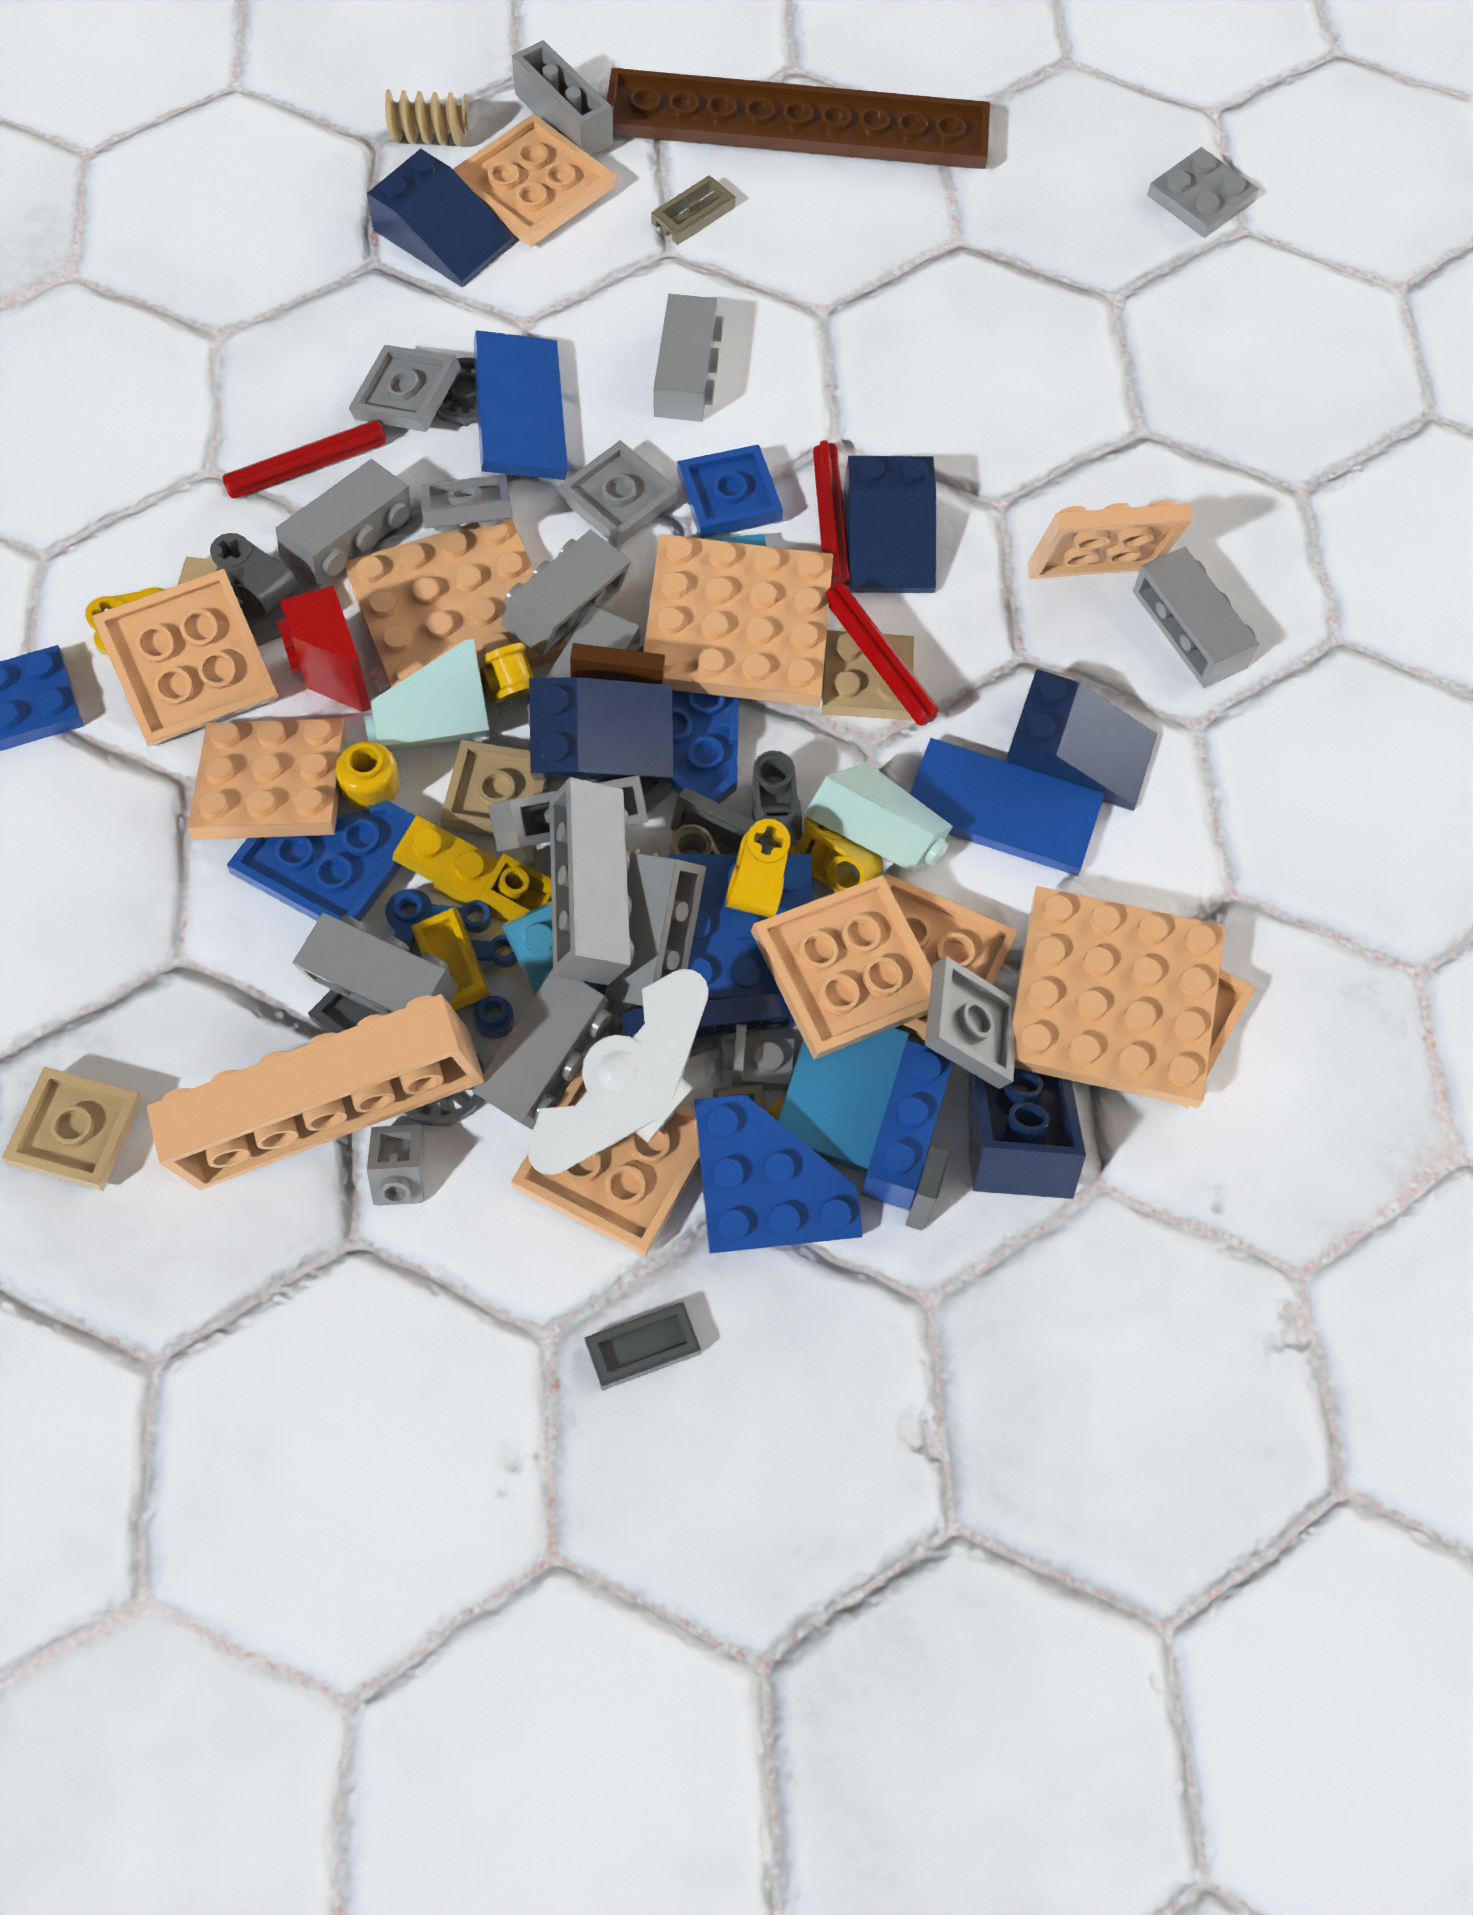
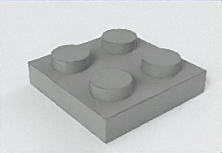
M1200 147L1151 182L1147 195L1203 238H1206L1252 204L1257 197L1259 188L1203 147Z
M384 344L351 402L349 410L355 420L367 422L378 420L384 425L426 432L458 375L461 366L454 355Z
M619 440L558 486V496L618 548L679 501V488L624 442Z
M506 474L421 485V507L425 529L434 528L438 532H449L460 528V524L478 522L481 526H495L503 523L505 518H513Z
M944 957L933 964L925 1046L998 1089L1012 1083L1016 1046L1012 1023L1016 999L949 957Z

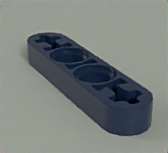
M781 993L711 1000L706 1003L695 1038L706 1035L736 1033L737 1024L747 1025L746 1032L791 1027L795 1026L796 1023ZM643 1008L631 1010L621 1015L624 1036L633 1038L645 1024Z

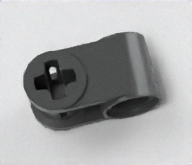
M226 533L218 536L211 543L210 554L212 561L217 565L216 571L225 570L236 597L256 614L263 617L267 616L280 604V600L285 599L297 588L298 583L295 576L284 563L275 557L269 556L244 536L238 533Z
M771 750L764 752L754 762L751 787L752 820L756 822L763 819L777 820L787 828L789 835L792 836L794 841H800L802 837V811L797 795L793 760L781 751ZM775 776L782 781L779 783H769L764 778Z

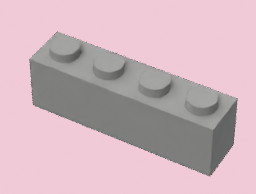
M570 777L549 800L553 976L609 985L631 966L634 956V944L629 938V918L632 912V899L627 891L630 855L626 852L625 832L629 817L627 810L624 809L623 789Z

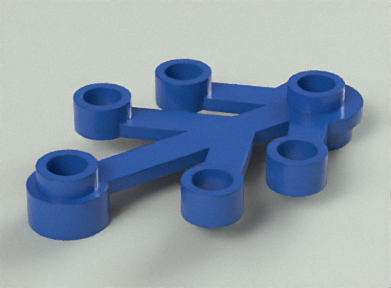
M404 889L390 897L385 907V916L390 927L395 930L394 937L404 942L409 947L408 952L411 953L415 937L411 926L455 906L432 904L430 898L424 892L417 889ZM474 900L466 903L463 907H456L461 913L467 931L482 933L489 928L491 924L490 910L484 902ZM407 906L417 907L416 911L411 914L401 912ZM474 912L485 915L482 920L477 922L468 920L469 915ZM506 934L498 935L492 941L470 939L479 961L493 962L496 966L502 968L511 967L518 961L514 951L507 956L496 954L497 949L502 946L512 948ZM490 995L472 1003L475 1008L474 1020L476 1028L482 1036L489 1039H500L511 1032L514 1026V1015L512 1006L506 999ZM492 1008H498L502 1011L501 1015L494 1019L487 1018L484 1014Z

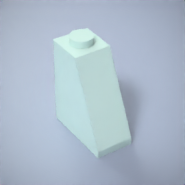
M474 639L464 640L371 700L372 714L364 715L368 741L382 744L390 752L458 742L461 739L471 740L490 737Z
M867 762L827 775L804 813L811 820L910 872L927 864L933 866L941 859L949 846L945 838L953 827Z

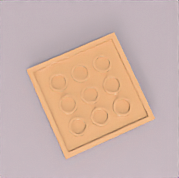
M505 518L503 523L495 526H481L478 522L471 523L453 531L441 532L347 560L344 567L345 573L390 688L459 643L469 639H474L481 684H484L482 678L486 676L484 672L480 671V666L483 665L485 655L507 645L522 643L519 638L501 625L507 607L503 603L507 593L516 583L525 584L531 579L535 571L512 518ZM563 639L542 657L524 643L526 648L524 654L528 659L531 669L555 662L567 644L565 639Z
M659 534L643 652L665 654L663 685H672V690L820 707L829 600L825 592L831 587L833 554Z
M1036 886L1032 898L1015 995L1016 1002L1012 1022L1016 1038L1014 1068L1199 1108L1204 1101L1226 926Z

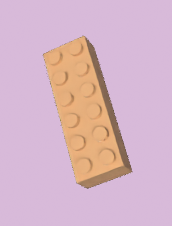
M442 994L437 996L426 995L411 1000L405 1008L387 1015L374 1014L360 1020L357 1026L342 1032H329L317 1035L309 1041V1044L292 1051L270 1053L264 1056L260 1063L242 1070L222 1071L213 1076L210 1082L192 1089L180 1088L172 1090L163 1096V1100L147 1105L146 1109L159 1163L197 1189L203 1190L485 1083L467 1026Z

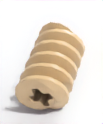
M386 90L385 119L393 142L400 143L405 132L409 143H416L419 134H421L424 144H431L435 133L440 145H447L450 135H452L455 145L462 146L468 131L469 118L466 93L463 95L461 105H457L453 92H449L445 104H441L438 93L434 91L430 103H425L422 91H417L414 102H410L406 90H401L399 101L396 102L393 99L391 90Z

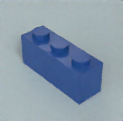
M908 1040L906 1042L861 1192L863 1197L908 1211L917 1190L953 1065L951 1060L927 1046Z

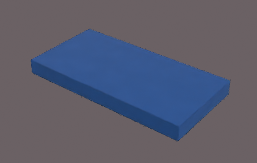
M475 330L473 345L481 471L565 480L568 466L557 340Z
M930 737L910 795L953 826L949 835L1078 876L1105 793Z

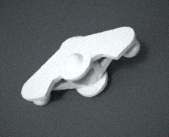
M681 969L643 988L645 1024L635 1036L631 1038L630 1036L613 1035L600 1039L590 1047L583 1060L582 1067L585 1088L588 1090L575 1106L540 1109L527 1150L529 1162L535 1170L548 1175L564 1172L635 1133L649 1143L668 1122L694 1089L682 1077L708 1000V986L701 974L694 970Z

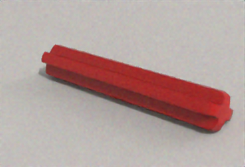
M372 420L225 473L222 476L223 485L230 498L235 499L384 445L386 443L385 431L378 420Z
M822 440L820 445L813 448L821 553L833 554L831 585L835 586L838 583L844 584L848 582L850 575L838 448L836 444Z
M838 583L834 587H830L825 592L829 600L830 610L916 724L925 726L929 722H933L938 717L939 707L847 586Z

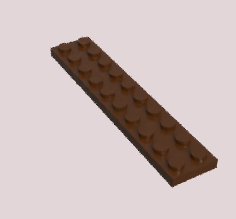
M611 68L606 101L612 106L613 135L986 169L990 102Z

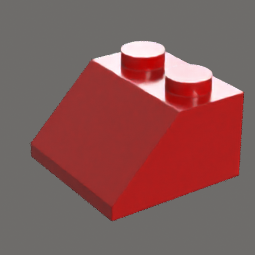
M330 586L280 600L285 619L276 622L292 673L301 671L306 687L309 690L361 712L371 710L359 658L335 587Z

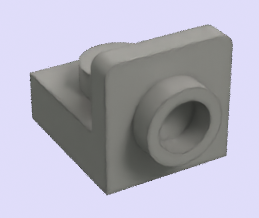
M737 1024L736 1039L725 1040L723 1069L733 1070L731 1087L762 1084L763 1090L787 1091L792 1075L794 1039L746 1035L747 1025Z
M422 1124L371 1127L367 1174L374 1205L417 1204L424 1201L422 1180L424 1133Z

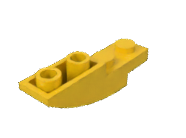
M418 815L414 818L393 853V861L434 882L433 890L463 905L474 900L482 901L489 907L490 916L504 923L552 901L551 878L504 853L498 859Z

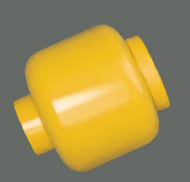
M361 741L352 744L341 753L336 762V777L342 795L355 808L367 810L369 809L368 805H374L386 800L392 802L400 790V775L397 763L392 752L382 744L374 741Z

